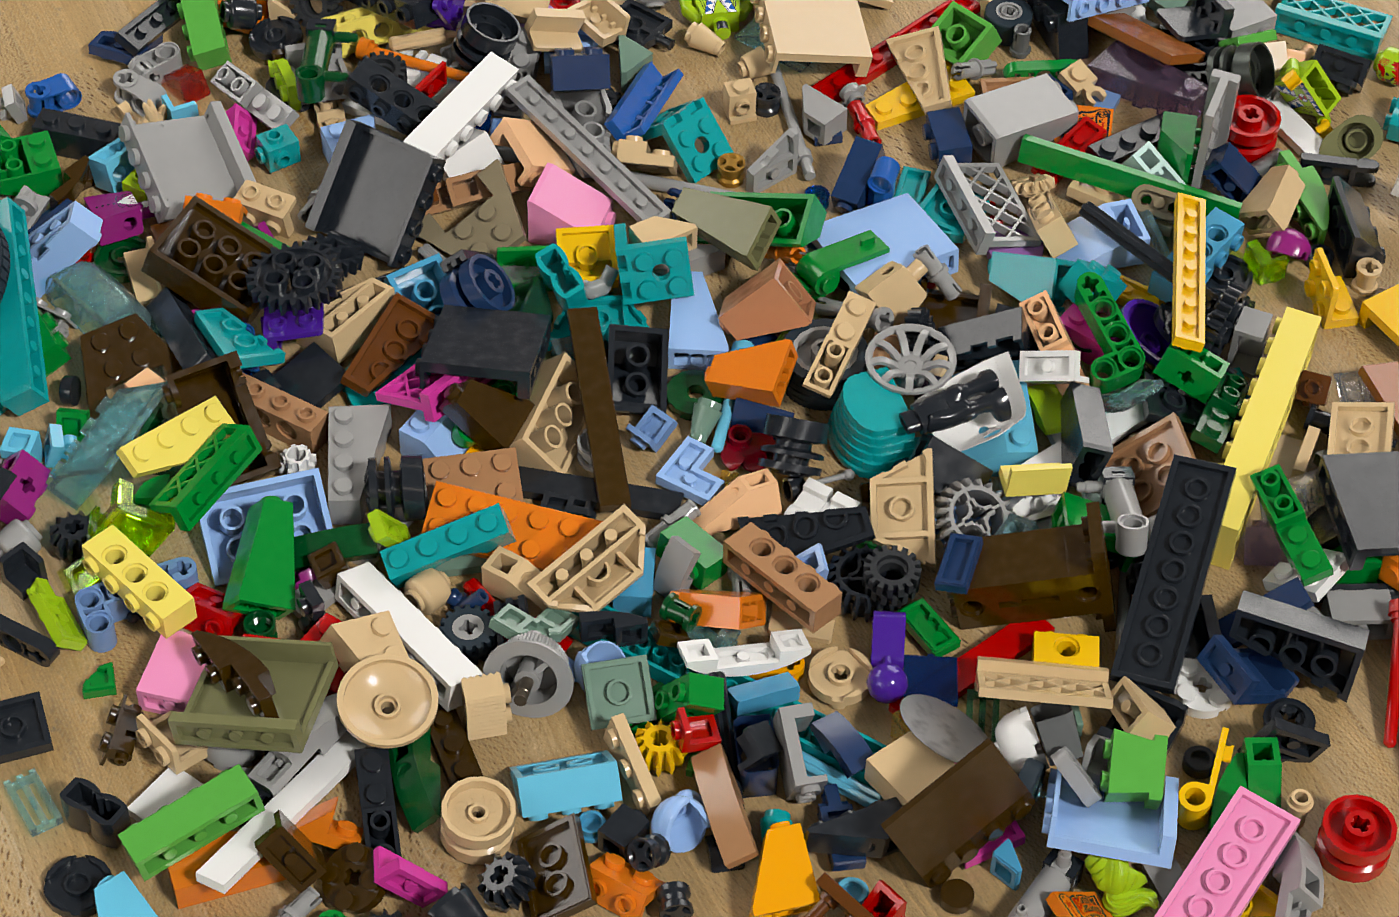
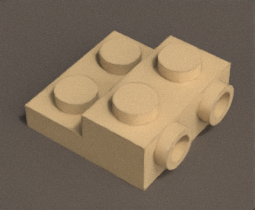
M627 135L626 140L619 139V141L613 142L612 154L629 171L677 175L678 163L675 156L670 155V151L654 149L653 154H651L648 142L643 141V137Z

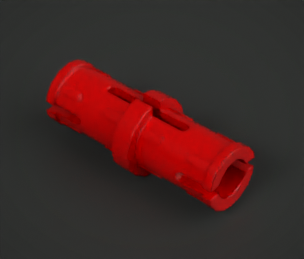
M861 100L851 101L847 105V112L853 120L854 131L861 138L881 144L882 140L875 129V121L872 116L868 115L864 103Z

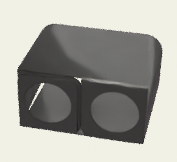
M1043 703L1030 708L1050 766L1055 765L1051 755L1064 746L1072 752L1076 759L1083 757L1071 705Z

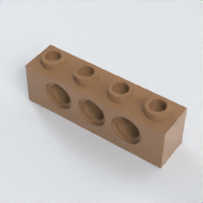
M243 373L265 433L288 445L303 444L310 449L311 454H316L328 440V412Z
M750 522L724 540L723 563L813 634L841 614L842 592L834 583H829L820 576L812 566L802 562L789 548L783 547L771 538L767 531L761 530Z

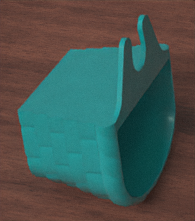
M888 367L875 369L880 377L889 371ZM868 371L854 374L847 378L827 423L830 424L828 434L829 445L840 460V463L846 468L852 469L859 477L867 479L882 472L890 471L896 461L910 457L920 437H915V433L908 435L900 422L899 413L908 411L901 394L891 392L877 384ZM893 378L888 382L897 386Z

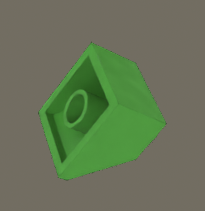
M955 1L951 2L932 26H939L945 60L952 65L957 62H968L972 58H978L979 60L988 59L1002 42L994 25Z

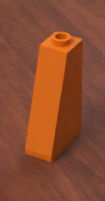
M238 831L227 832L167 868L178 909L287 879L263 856L225 894L197 882L196 871Z

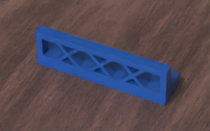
M652 61L643 65L604 123L616 141H619V139L626 140L627 135L642 136L647 132L684 74L680 69L662 76Z

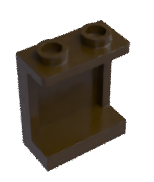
M922 277L921 287L927 295L919 307H926V309L930 310V316H933V322H935V330L938 331V327L989 315L992 293L991 284L981 283L979 295L960 293L955 299L947 301L940 290L928 289V279Z

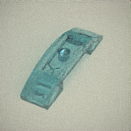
M1141 379L1126 389H1116L1112 392L1101 394L1105 413L1123 412L1135 407L1159 392L1164 387L1163 380Z

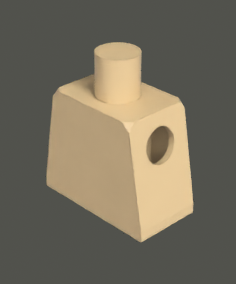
M915 259L907 268L902 264L890 261L860 282L854 289L860 296L876 302L875 308H890L894 314L893 326L900 325L905 322L904 318L908 316L907 311L911 310V308L919 307L926 298L927 293L918 281L928 272V269L918 259Z

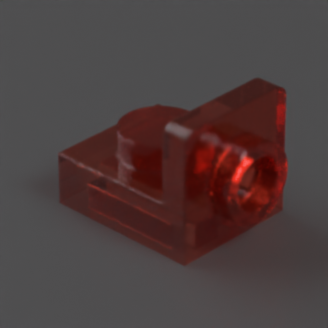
M186 64L164 75L167 86L180 90L184 103L197 102L210 95L208 84L200 68Z

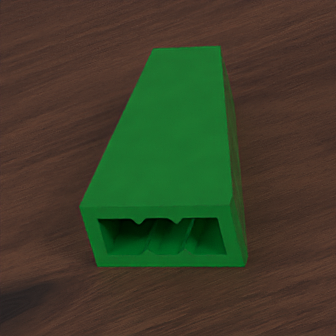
M265 496L249 508L225 593L223 610L247 615L255 610H267L274 615L276 620H280L296 610L292 502L282 501L277 496Z

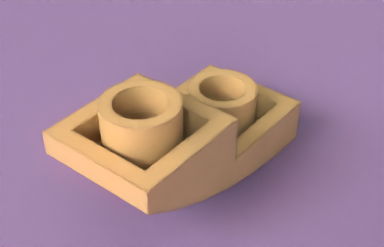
M340 99L312 103L320 135V127L346 121L344 107Z

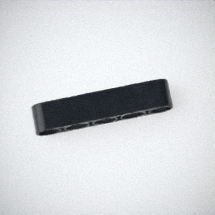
M165 286L146 308L182 369L217 358V354L195 324L194 314L184 298Z

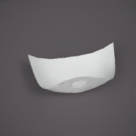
M1009 352L994 356L952 377L939 389L922 395L913 404L946 390L952 385L966 384L977 378L979 372L991 369L998 376L999 387L1003 386L1007 393L1012 411L1011 419L998 422L990 412L983 413L967 423L946 430L931 432L935 437L961 452L998 437L1025 417L1026 401ZM982 395L971 397L968 400H975L982 397ZM980 428H989V430L985 431L984 433H979ZM996 430H1000L998 433L990 437L984 438L988 434Z

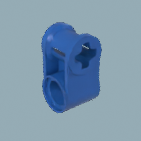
M59 73L50 78L32 82L25 88L26 97L29 99L27 112L29 116L35 119L43 107L64 111L75 108L82 100L81 91L65 73Z

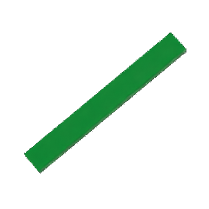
M1025 134L1022 138L1018 162L1129 198H1131L1133 191L1143 184L1153 185L1174 193L1179 192L1206 199V216L1217 207L1239 220L1243 205L1241 202ZM1145 196L1141 199V202H1145L1148 204H1150L1152 201L1151 197ZM1174 205L1170 206L1168 210L1174 212Z

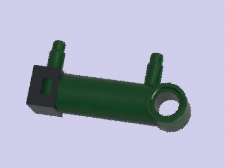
M308 18L306 26L307 40L300 67L295 71L297 98L303 103L312 104L322 101L325 97V82H347L348 73L328 71L332 53H336L337 44L357 42L358 34L337 32L336 19Z

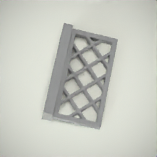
M1213 69L1211 73L1200 127L1202 128L1199 145H1197L1199 149L1191 187L1202 189L1206 179L1203 171L1211 151L1228 142L1241 80L1240 75L1218 69Z
M943 155L934 178L976 255H986L989 247H1036L1041 245L1042 240L1000 163H957L953 155ZM963 173H966L967 175L973 177V180H970L967 177H965ZM984 173H994L997 180ZM979 180L992 188L989 190L976 182ZM997 190L1005 194L1008 200L994 193V191ZM974 192L983 196L984 199L982 200L975 196ZM988 199L1002 206V208L999 209L987 202ZM1007 209V210H1009V211H1011V212L1017 214V216H1018L1019 219L1015 218L1014 216H1012V215H1010V214H1008V213H1006V212H1004V211ZM984 211H986V212H988L989 214L995 216V218L992 219V218L986 216V214H985ZM1001 219L1002 221L1012 225L1013 227L1012 229H1010L997 221ZM1016 229L1025 232L1026 234H1028V236L1021 235L1020 233L1016 232ZM995 231L1005 235L1006 237H995Z

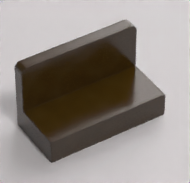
M278 810L274 813L275 825L254 842L255 848L302 893L327 872L324 855L281 810Z

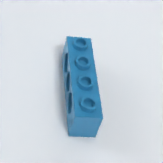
M1217 207L1206 216L1205 284L1209 281L1216 267L1221 268L1227 261L1229 254L1232 251H1238L1244 241L1242 233L1245 223ZM1173 251L1166 257L1172 262ZM1153 271L1147 292L1166 303L1167 301H1172L1173 284L1156 271Z

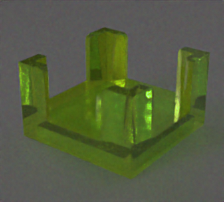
M119 478L112 487L111 503L108 510L102 514L100 513V507L96 505L89 513L87 541L113 524L150 557L174 531L175 520L170 513L159 514L133 504L134 485Z

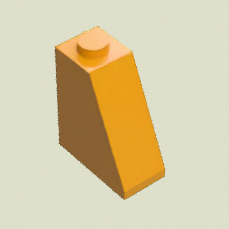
M790 821L778 822L770 826V829L766 831L763 838L749 917H788L806 913L820 898L800 823L790 825Z

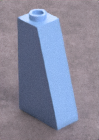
M691 271L694 296L671 299L668 369L706 370L708 366H711L714 355L729 351V346L724 332L719 325L718 315L703 272Z

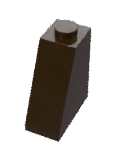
M470 379L450 385L444 392L445 399L439 409L482 450L489 451L510 448L535 404L530 400L519 399L516 395Z

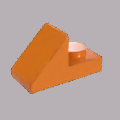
M338 796L312 807L295 824L311 842L336 850L353 842L361 843L363 828L357 827L353 822L333 820Z

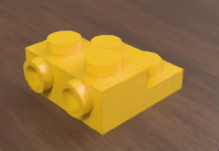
M614 225L556 228V245L565 252L569 266L580 274L582 280L593 281L600 279L606 264L618 270ZM619 273L609 293L613 292V288H618Z

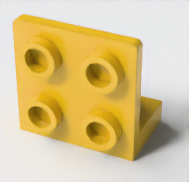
M1316 248L1314 257L1309 262L1310 273L1308 280L1304 282L1305 294L1307 297H1310L1313 303L1314 315L1322 317L1321 324L1323 329L1357 326L1359 315L1342 276H1334L1323 248Z

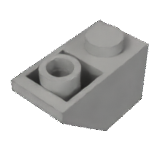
M804 84L802 86L803 133L812 139L816 137L818 142L825 146L832 141V137L841 131L843 133L847 130V108L808 84Z

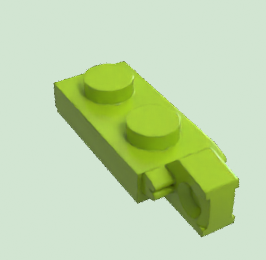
M284 58L274 61L268 60L269 75L274 78L276 89L280 91L281 100L287 102L288 106L295 111L301 110V101L297 98L296 77L288 60Z
M37 577L26 591L30 602L33 603L38 612L39 619L48 630L51 640L56 644V647L61 649L82 651L87 645L88 640L65 599L55 595L47 579Z

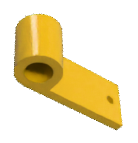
M1222 728L1209 784L1189 782L1183 785L1178 793L1177 822L1183 828L1188 830L1201 829L1209 819L1222 761L1230 763L1234 750V745H1226L1229 728Z

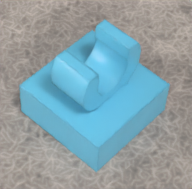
M49 424L43 441L45 466L49 468H58L61 458L67 460L74 459L73 448L78 446L77 436L71 434L63 436L62 425Z

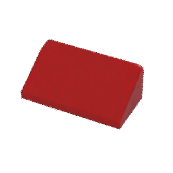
M442 61L414 88L429 98L434 97L447 84L446 62Z

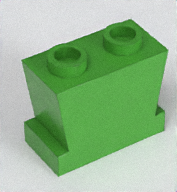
M1114 729L1110 739L1105 738L1102 758L1108 759L1107 771H1101L1099 791H1105L1104 802H1144V808L1153 810L1159 808L1163 799L1168 736L1155 734L1153 739L1150 740Z

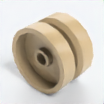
M480 776L468 777L457 781L446 791L441 803L440 840L445 850L458 861L470 865H484V863L493 862L495 854L502 857L509 850L514 838V824L516 820V803L510 790L497 780Z

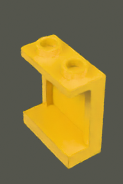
M1399 284L1362 301L1358 321L1364 329L1376 324L1398 347Z

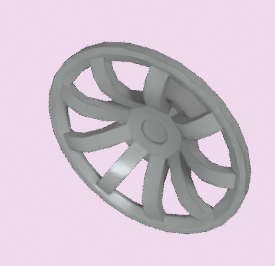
M900 324L884 329L874 336L866 349L865 364L869 375L883 388L903 395H920L939 389L951 379L957 365V357L954 346L941 332L925 325ZM905 332L920 333L913 351L909 350ZM896 334L899 340L901 353L899 354V352L889 342L885 341L884 339L888 336ZM928 335L940 342L929 348L923 355L921 354ZM880 347L884 349L892 359L883 356L873 357L875 348ZM947 350L949 361L941 359L930 361L938 352ZM885 365L892 370L887 371L880 377L874 366ZM934 368H944L947 370L939 380L929 372ZM895 377V382L898 386L892 385L888 382ZM925 379L931 384L920 388L924 384Z

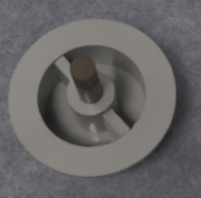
M536 630L511 637L508 642L496 647L487 657L483 667V674H495L497 671L501 673L503 684L509 683L512 703H510L511 712L518 716L541 718L553 715L566 706L574 688V678L568 664L567 654H565L561 645H558L555 640L542 635Z

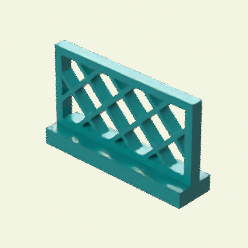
M1282 0L1275 9L1277 20L1274 30H1276V33L1317 45L1320 43L1374 61L1393 16L1340 0ZM1310 7L1312 10L1306 11L1304 8ZM1336 15L1338 18H1331L1330 16ZM1362 22L1364 25L1358 26L1356 23Z

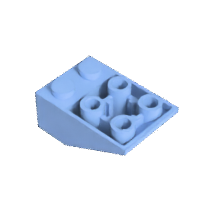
M1131 199L1104 203L1098 206V208L1150 245L1151 238ZM1081 216L1067 223L1078 245L1056 257L1074 262L1077 259L1088 262L1095 260L1102 266L1111 265L1114 268L1144 264V262Z

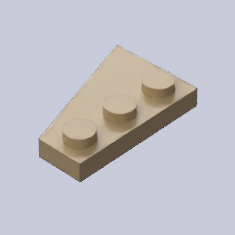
M624 713L611 717L603 739L612 756L617 760V765L632 791V798L636 807L642 809L646 817L653 815L662 799Z

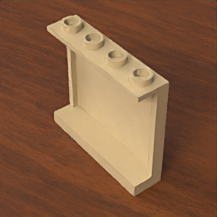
M750 0L751 4L755 6V22L759 23L760 42H764V59L769 63L771 73L776 72L779 61L852 64L856 77L867 76L873 55L857 0Z

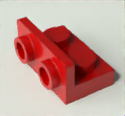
M199 582L186 589L194 597L197 618L183 628L192 632L199 630L215 635L233 636L234 627L243 622L247 614L223 610L225 593Z

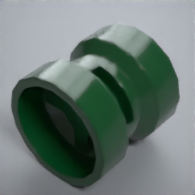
M255 610L246 615L243 624L245 634L278 638L276 619L270 611Z

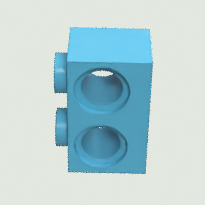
M117 138L88 157L91 173L97 188L111 193L123 191L121 182L135 169L129 162L128 151L124 142Z

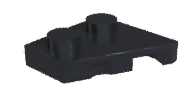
M1276 717L1253 736L1277 737L1281 762L1311 763L1331 746L1328 734ZM1242 746L1237 750L1238 753H1240Z

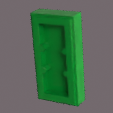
M923 597L897 611L906 612V630L934 661L960 647L961 640Z

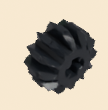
M80 510L76 515H72L68 511L66 518L56 517V525L50 526L49 534L51 540L49 542L51 549H53L54 553H57L60 561L68 558L71 564H73L77 559H84L82 544L102 532L103 527L100 521H96L93 513L85 516L82 510Z
M507 851L503 857L495 854L493 863H484L486 871L477 875L481 883L477 889L489 907L507 913L511 907L519 910L520 902L523 900L530 901L528 893L537 889L533 882L537 876L524 857L515 856Z

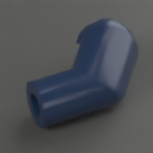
M451 588V594L446 603L450 604L452 610L457 606L463 609L465 604H470V608H474L475 605L482 607L489 601V596L483 589H478L471 595H468L465 592H460L457 588Z

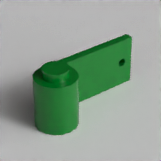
M868 230L807 253L799 260L796 271L818 295H827L837 288L840 280V271L890 252V248L876 234Z

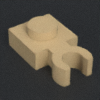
M1081 59L1062 70L1057 77L1060 82L1073 91L1075 98L1082 94L1086 106H1095L1096 101L1092 96H1096L1101 102L1107 96L1103 88L1095 86L1098 78Z

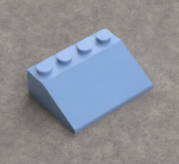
M319 468L231 486L200 519L199 526L215 587L228 584L248 510L263 497L277 496L282 501L293 503L294 537L333 528Z

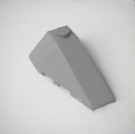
M605 89L551 90L550 95L611 153V133L604 123L612 113V106ZM566 153L581 177L590 178L591 176Z

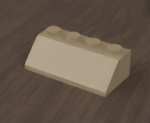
M564 352L544 361L530 397V401L535 406L510 448L516 447L518 466L567 473L578 450V435L581 436L583 429L586 427L575 361Z

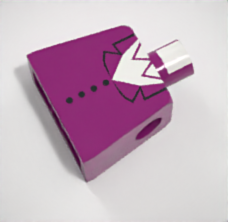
M130 191L84 197L85 208L103 219L100 231L102 236L98 242L100 246L142 234L144 232L142 219L155 217V214L151 213L148 200L137 202Z

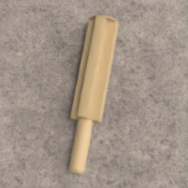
M444 27L389 37V48L394 52H402L446 43L448 38L456 37L457 31L460 28H457L456 31H445Z

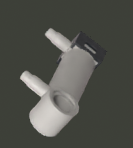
M1132 466L1105 467L1099 481L1077 482L1076 491L1099 494L1101 504L1107 506L1111 521H1102L1104 533H1115V550L1119 554L1128 557L1144 555L1147 549L1149 520L1143 516L1134 490L1135 475Z
M1053 848L1043 861L1042 870L1007 917H1050L1053 911L1045 899L1052 891L1073 892L1081 881L1085 862L1072 855L1071 851Z

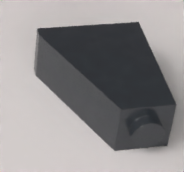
M927 434L921 435L908 459L910 461L923 454V450L932 448L934 495L940 496V492L944 488H948L954 481L961 482L964 478H970L972 482L975 479L981 478L984 486L987 483H991L990 478L994 472L937 437Z

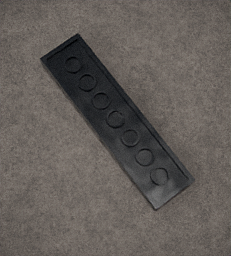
M1174 454L1111 669V681L1119 682L1123 676H1126L1135 684L1145 686L1157 692L1175 695L1237 468Z

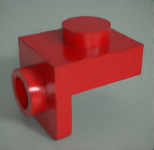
M685 707L677 708L675 720H672L670 723L672 739L678 741L681 753L704 751L721 743L722 740L714 714L687 717Z

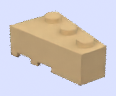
M372 277L340 292V298L330 302L329 305L324 304L323 334L295 339L296 343L307 348L315 342L340 364L364 344L394 297V287Z
M389 610L331 624L319 640L321 642H332L336 658L340 662L339 667L344 673L348 672L356 663L373 655L398 654L408 657ZM385 707L382 709V712L386 714H390L394 711L390 707Z

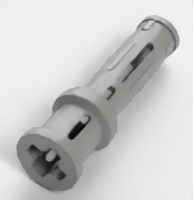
M820 297L818 301L826 304L816 302L815 311L818 315L836 318L843 302ZM888 307L875 308L865 329L873 328L876 332L880 333L882 330L893 326L894 314L892 310Z

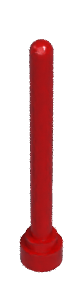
M1399 598L1390 600L1388 616L1391 618L1394 626L1383 743L1387 748H1393L1397 743L1399 721Z

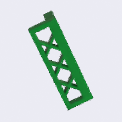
M222 423L149 503L153 512L170 513L181 531L190 532L263 450L250 425ZM175 497L171 502H167L169 499Z

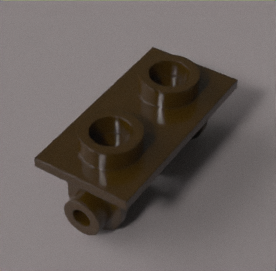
M128 695L123 696L118 706L113 704L108 714L106 723L111 725L110 731L104 732L98 748L99 751L103 752L100 762L102 766L107 758L113 759L114 763L119 766H125L132 759L137 739L127 736L125 733L136 736L135 731L138 730L136 716L141 713L144 715V713L142 712V707L137 704H131L130 706L125 704Z

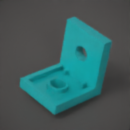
M704 97L668 108L659 114L647 132L640 136L643 137V141L663 135L689 183H696L716 170L718 159L721 155L734 153ZM697 138L703 143L704 149L702 153L698 152L695 148Z
M614 224L615 251L624 305L694 296L686 236L628 244L626 224ZM658 264H664L669 268V272L664 276H657L652 270Z

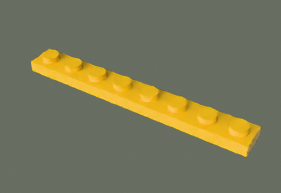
M1178 192L1174 201L1172 345L1184 350L1201 353L1205 345L1206 199Z

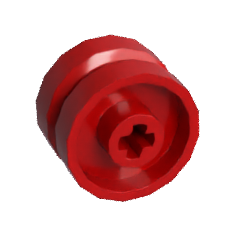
M1255 95L1237 96L1228 142H1231L1250 164L1275 149L1282 121L1280 111L1272 102L1263 97Z
M1359 794L1344 795L1332 801L1324 811L1315 841L1314 850L1321 866L1327 873L1337 879L1351 883L1369 882L1380 876L1388 864L1396 841L1398 827L1394 815L1384 804L1368 796Z

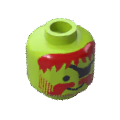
M1390 46L1384 51H1379L1374 60L1373 70L1376 71L1378 79L1399 86V48Z

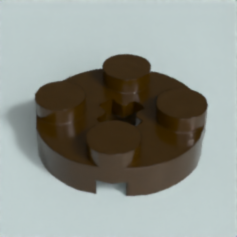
M353 842L338 849L329 858L328 862L325 863L327 872L320 879L324 896L333 907L347 913L362 914L372 910L381 902L386 890L374 883V849L361 843ZM361 871V875L358 877L359 884L357 886L350 884L351 875L354 872L358 873Z

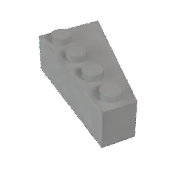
M390 404L329 407L328 506L332 525L362 524L367 510L364 475L368 466V458L376 457L378 469L381 457L384 456L388 436L390 437L392 431Z

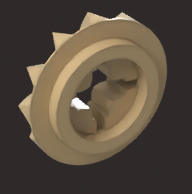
M1028 174L1027 176H1020L1018 179L1012 180L1011 185L1019 197H1032L1040 192L1043 194L1047 191L1050 192L1055 187V179L1048 174Z

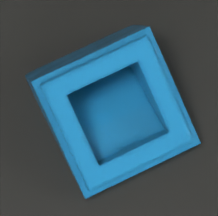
M1007 839L993 852L990 873L1016 891L1019 889L1022 867L1011 840Z

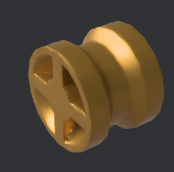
M737 153L721 155L717 164L718 183L725 188L740 187L745 181L744 157Z

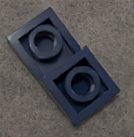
M835 711L809 724L824 753L827 754L832 751L847 779L865 770L866 759L874 753L859 732L843 715Z

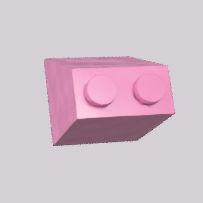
M551 163L546 164L527 201L528 242L541 246H548L552 243L556 244V228L614 225L616 221V212H613V199Z

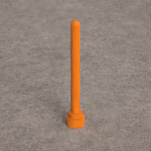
M361 37L356 46V58L361 60L365 55L370 58V53L375 52L376 55H380L379 51H384L385 55H388L389 52L394 53V57L399 55L401 61L404 60L407 67L430 73L439 65L380 48L374 40ZM447 66V78L462 82L469 74V72Z

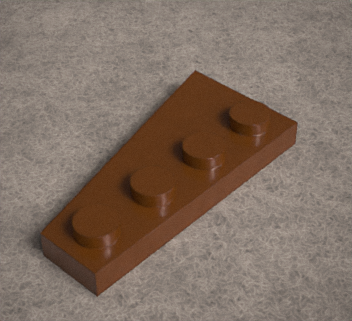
M396 292L346 370L340 383L367 398L422 349L424 343L428 344V333L430 329L434 330L436 314Z

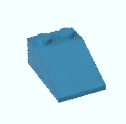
M439 253L386 275L383 283L394 287L395 293L398 292L440 316L444 302L440 295L439 284L446 273H443L440 266L443 260Z

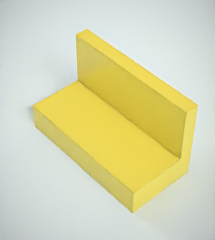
M1060 462L1000 466L998 475L1005 497L1062 494L1067 490L1073 467L1071 463L1061 464Z

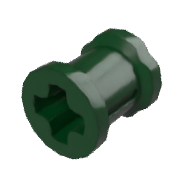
M672 592L663 601L659 617L665 621L670 619L680 624L684 631L691 632L698 624L702 614V607L698 605L692 606L680 600L679 595Z

